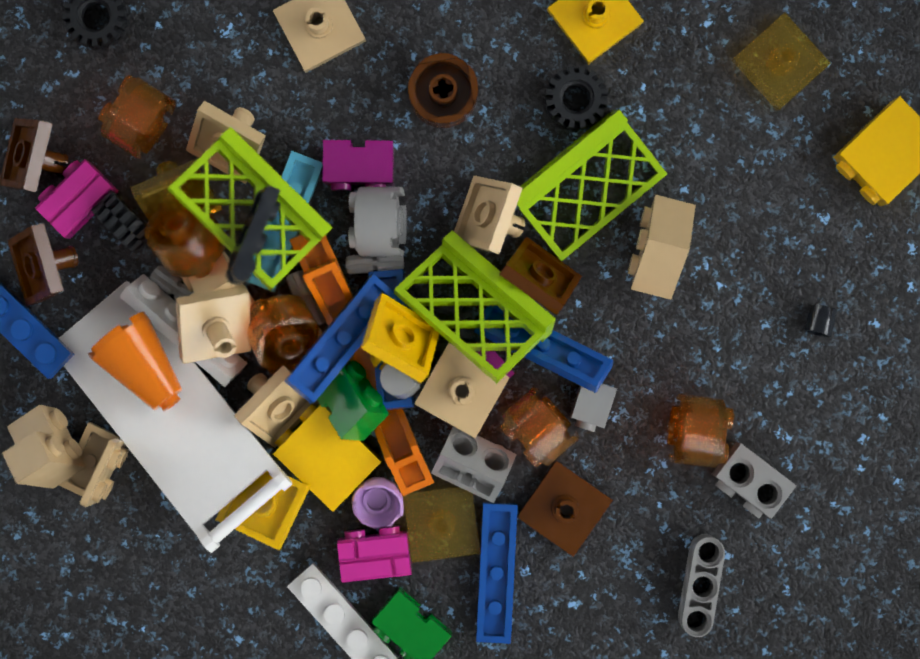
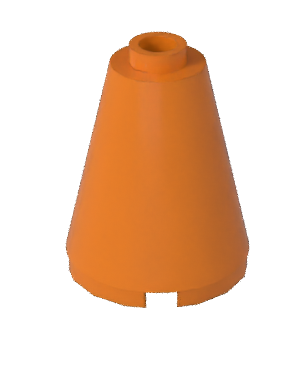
M140 312L129 318L133 323L132 325L121 327L119 324L102 337L91 348L93 352L88 353V355L97 365L151 409L157 410L161 407L165 412L180 401L181 398L178 396V393L182 390V387L150 318L145 312Z

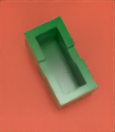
M348 360L317 399L321 407L328 406L332 414L328 418L339 437L345 440L364 441L389 415L382 403V396L372 387L367 379L364 367L353 360Z
M399 587L373 617L371 623L376 626L373 631L384 642L389 644L392 640L402 649L399 653L404 659H433L452 637V631L433 614H430L427 618L419 612L421 604Z

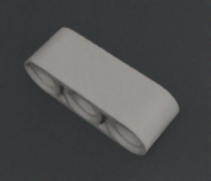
M709 534L696 536L690 544L678 611V621L681 627L693 637H703L712 629L725 558L723 544ZM706 542L714 543L715 554L708 560L701 559L699 556L700 547ZM699 577H707L710 581L709 588L704 593H695L693 591V583ZM694 611L703 612L704 620L698 627L687 625V618Z

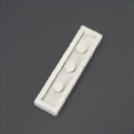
M142 274L124 289L120 298L138 313L145 312L150 318L152 325L179 348L176 301L166 294L155 282ZM237 354L226 358L218 357L196 362L224 387L248 364Z
M314 562L287 586L351 659H400L390 646L374 633L372 626Z

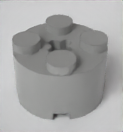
M359 187L357 192H350L349 211L354 213V227L349 228L348 241L349 247L355 248L360 257H402L404 255V251L399 248V244H406L407 208L406 205L399 204L398 197L405 196L403 187Z

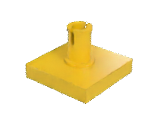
M557 0L547 8L549 14L588 65L644 22L628 0Z
M381 293L374 302L361 349L371 354L370 360L375 367L383 361L379 368L380 370L386 364H389L422 383L429 375L439 333L417 313Z
M266 471L221 509L215 520L221 523L272 479L269 472ZM289 477L293 484L285 491L281 489L236 527L235 530L277 550H281L310 486Z

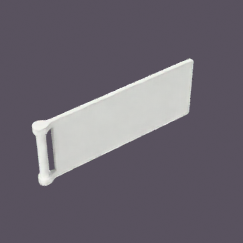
M126 281L59 337L74 353V356L64 367L191 527L202 545L212 553L220 546L219 542L281 489L285 491L293 483L250 430L235 418L234 415L236 413L196 363L183 364L179 357V348L155 327L156 334L182 387V390L178 393V396L181 398L180 401L165 412L161 407L157 410L151 409L89 357L88 353L93 352L91 348L102 337L119 324L121 327L132 325L133 323L129 318L138 314L137 311L120 298L124 289L131 284ZM268 471L272 479L209 532L204 524Z

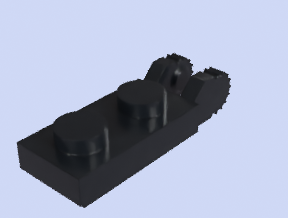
M270 185L257 192L227 265L228 269L225 270V279L231 285L235 284L236 286L243 282L245 283L253 276L252 273L256 269V263L253 258L254 253L258 255L262 251L267 239V235L263 234L268 221L272 222L279 211L280 202L276 200L280 190Z

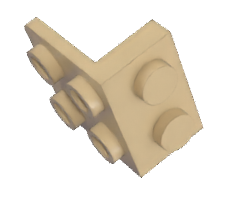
M92 422L87 424L78 443L82 449L81 458L86 468L59 485L82 496L80 505L85 507L99 503L101 499L105 500L108 497L114 484L110 477L116 467L119 469L122 467L129 452L125 448V443L117 434Z

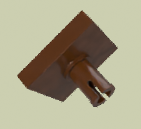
M14 118L0 177L1 186L36 192L41 170L62 176L67 167L54 164V161L68 164V155L46 150L52 123L41 120Z
M44 223L32 225L7 240L26 306L41 303L64 291L58 271L78 266V254L73 246L52 251Z
M527 236L499 274L555 315L563 308L582 278L579 273Z
M555 460L518 513L517 518L574 557L613 500Z

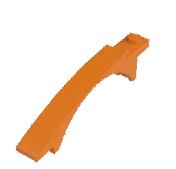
M301 234L290 239L294 250H301L308 243ZM325 235L299 263L303 269V278L329 326L354 295ZM361 344L349 360L357 361L364 367L367 379L376 390L375 366L371 363V354L361 349ZM392 409L387 410L389 415L374 429V432L402 496H405L433 484L434 480L404 410Z

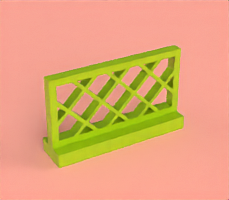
M613 109L519 186L523 189L516 207L560 261L568 257L667 175L663 167L627 123V118L620 110ZM623 131L631 140L630 156L612 154L613 139ZM607 145L606 153H597ZM636 148L643 157H636ZM591 157H606L603 178L585 176L586 162ZM611 158L629 160L627 180L609 178ZM635 160L648 162L656 173L645 182L633 181ZM580 167V175H572ZM566 178L579 179L577 199L558 198L560 183ZM584 180L603 182L601 202L582 200ZM608 182L627 184L625 199L619 204L606 202ZM632 185H641L632 192ZM554 189L553 197L545 196ZM539 200L553 201L551 220H537L529 208ZM558 202L576 203L574 224L556 222ZM582 204L600 206L599 220L593 225L580 224ZM606 207H614L605 214ZM542 225H550L549 234ZM555 226L574 228L572 242L563 250L554 242ZM579 228L587 229L578 237Z
M229 127L167 190L231 253L236 245L235 230H242L244 224H235V206H252L254 200L234 199V181H248L254 187V199L257 192L268 185L280 190L276 200L280 202L278 211L279 225H266L264 231H280V250H262L258 255L254 253L256 269L253 274L271 291L332 227L235 130ZM218 152L228 162L229 175L209 174L208 160L215 153ZM203 166V174H195ZM234 168H235L241 175H234ZM187 180H203L204 199L189 198L180 187ZM209 180L229 181V199H209ZM197 205H204V212ZM209 205H229V224H215L209 218ZM285 219H286L291 225H285ZM222 230H230V237ZM285 231H298L308 243L301 250H286ZM261 255L280 256V271L272 279L261 269ZM286 256H294V257L286 264Z
M452 230L443 238L442 245L394 289V294L497 384L540 341L544 342L552 334L555 318L529 295L499 275L501 271ZM442 258L452 266L453 276H433L432 267ZM413 284H429V298H414L407 290ZM433 284H453L454 298H433ZM458 284H473L478 289V298H458ZM434 306H454L455 321H440L434 316ZM459 306H479V320L459 321ZM483 306H498L504 311V320H484ZM459 328H480V343H465L460 338ZM484 328H504L505 343H485ZM509 328H524L532 337L525 343H510ZM485 351H506V362L496 370L486 361Z

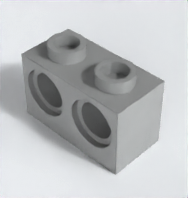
M453 426L431 474L494 503L507 479L517 454L478 435L476 438H473Z
M735 442L711 474L718 479V482L715 484L716 487L731 498L736 493L746 500L743 507L757 518L764 514L772 519L797 486L739 442ZM742 463L746 468L745 477L740 481L734 482L730 478V469L734 464ZM764 484H770L773 488L772 498L767 502H760L757 497L758 489Z

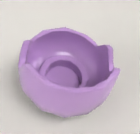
M372 477L365 480L354 491L351 499L352 510L361 524L374 529L392 527L404 513L403 496L395 482L385 477Z

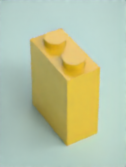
M901 96L892 100L833 157L838 162L836 165L837 170L846 179L851 180L853 178L862 187L860 190L861 195L872 205L877 203L881 207L889 204L920 174V116Z
M311 404L299 417L303 423L294 432L288 428L275 441L279 448L273 455L302 483L310 486L309 490L334 512L383 459L364 441L341 439L328 418L332 414L328 406L321 407V405L317 408L314 404Z

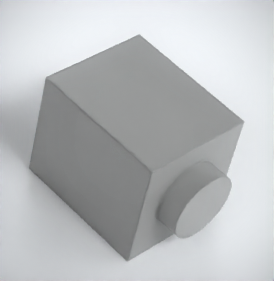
M601 384L598 391L594 393L579 385L569 417L577 419L575 426L595 432L596 426L605 428L617 388Z

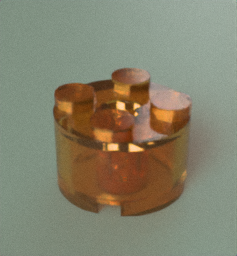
M128 75L119 87V96L113 104L108 102L103 107L98 120L103 122L100 130L102 137L135 158L140 159V151L147 154L165 131L168 125L164 121L165 114L169 112L173 115L176 101L141 78H134Z
M188 196L189 198L200 199L197 197ZM176 199L174 201L177 205L168 210L163 206L148 221L145 227L147 244L169 274L175 277L195 275L197 278H203L211 273L213 264L220 258L225 246ZM197 205L204 212V205ZM209 209V218L215 224H219Z
M277 295L267 299H259L250 307V323L247 329L248 343L258 363L268 369L269 373L273 375L283 365L292 372L323 334L309 307L298 295Z
M533 386L502 414L504 422L500 427L512 441L518 438L527 448L523 453L534 466L538 467L542 463L549 466L578 441L580 436L577 431L571 436L567 430L572 425L547 396L540 400L535 395L539 389Z
M679 394L676 399L680 400L681 403L679 407L672 406L668 423L667 444L674 445V454L668 453L670 462L715 468L719 463L725 464L729 456V445L725 443L727 429H731L733 425V409L726 408L723 399Z

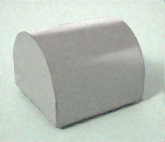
M386 364L381 371L380 382L382 387L395 398H410L421 388V384L389 364Z

